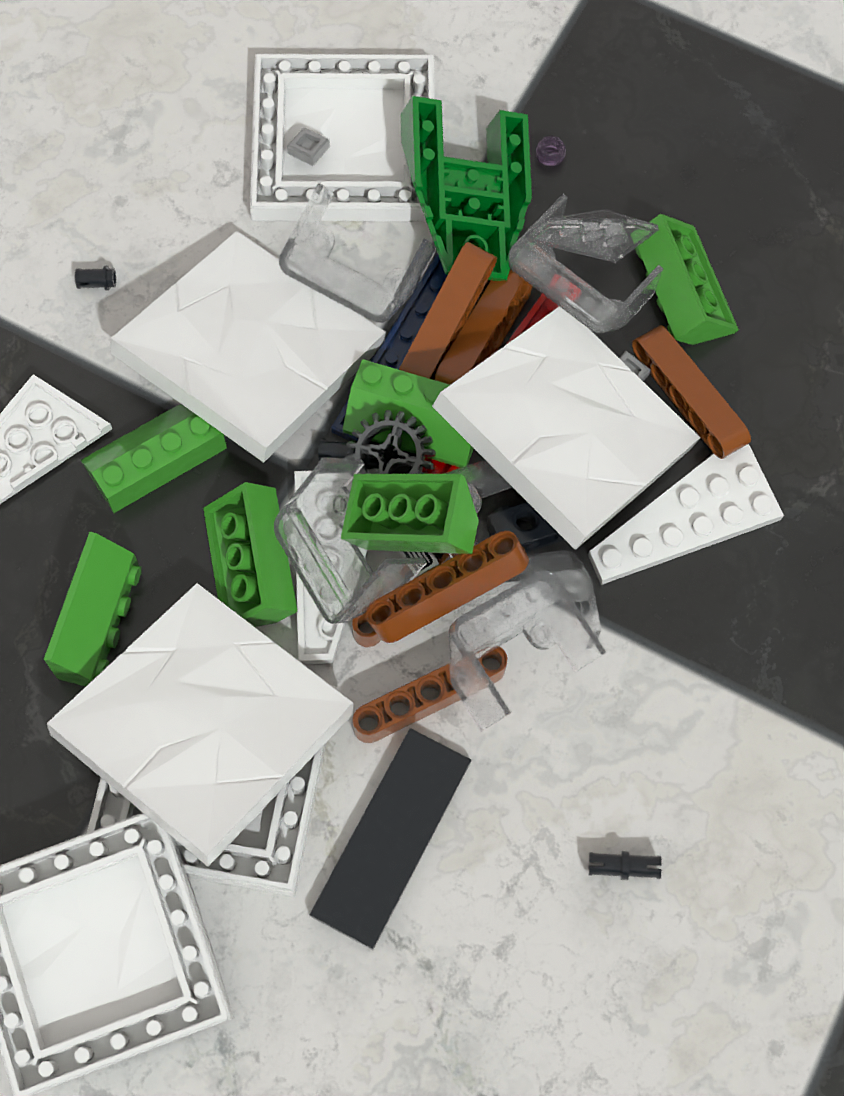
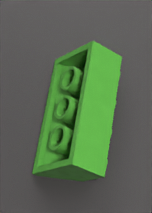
M659 214L632 234L637 245L635 247L636 253L643 260L647 270L646 277L658 296L657 304L665 313L669 323L668 331L676 341L694 345L739 331L695 226Z
M362 359L351 386L343 433L353 435L352 431L354 429L363 433L366 429L360 422L364 419L370 425H373L372 414L377 413L381 421H384L385 411L390 410L395 421L398 412L402 411L405 413L404 423L413 416L417 419L414 429L421 425L427 428L426 433L421 438L432 437L433 443L426 446L425 449L435 450L436 456L427 458L466 469L474 449L432 407L440 392L450 386V384ZM392 430L379 433L371 441L383 444ZM402 431V450L416 454V446L412 437Z
M179 404L83 458L81 462L109 507L115 513L227 449L223 433L184 405Z
M354 474L340 539L365 550L472 554L479 520L466 478L462 474Z
M245 482L204 507L218 599L254 627L275 624L298 612L276 488Z
M89 532L44 657V661L57 679L82 686H87L109 666L107 657L110 648H115L120 636L118 625L121 616L126 617L130 608L131 598L128 596L131 587L138 584L141 575V566H139L134 553L94 532Z

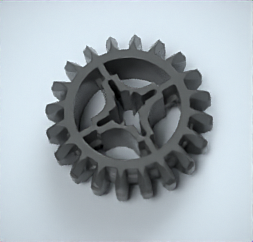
M390 410L385 411L384 421H381L377 413L372 414L373 425H370L363 419L360 423L366 430L363 433L355 429L352 431V434L358 438V442H347V447L355 450V454L345 456L346 461L356 462L355 465L348 468V473L351 475L358 473L370 474L366 466L365 454L378 459V471L380 474H394L395 470L401 466L413 467L408 474H425L422 472L423 468L433 470L435 466L433 463L425 461L427 457L436 456L435 450L425 449L426 446L433 443L432 437L421 438L426 433L427 428L421 425L414 429L417 419L413 416L404 423L405 413L402 411L398 412L395 421ZM392 430L383 444L369 445L371 440L379 433ZM402 431L412 437L416 446V457L402 451ZM396 447L393 451L403 459H391L389 464L387 463L386 465L385 463L388 460L377 452L390 453L392 448Z

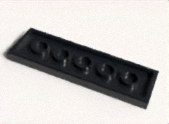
M410 728L309 916L365 947L374 950L472 759Z

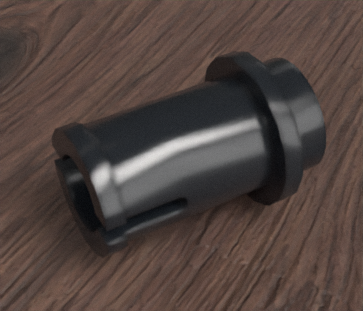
M105 265L103 269L77 268L75 270L77 289L104 288L105 291H109L110 287H116V271L114 268H109L108 265Z

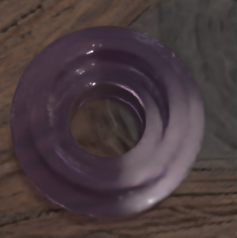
M547 136L537 144L536 157L542 164L555 166L565 159L566 147L560 138Z

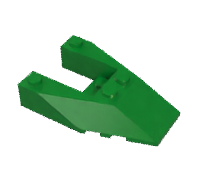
M412 96L400 114L401 143L416 194L445 274H449L461 249L467 242H470L497 256L495 267L488 280H507L516 252L518 236L525 222L526 210L532 199L528 114L504 110L498 111L486 127L487 163L445 157L443 148L442 100Z

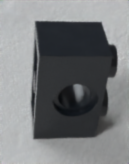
M526 500L514 507L509 505L501 506L495 509L488 517L487 528L490 536L501 531L513 532L526 553L563 541V537ZM527 521L533 527L524 530L518 527L516 523Z

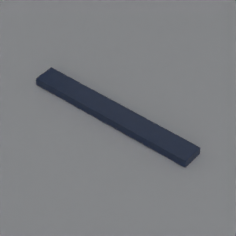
M438 253L371 362L399 370L448 276L444 272ZM347 400L331 426V432L348 441L357 440L358 442V438L343 433L348 405Z

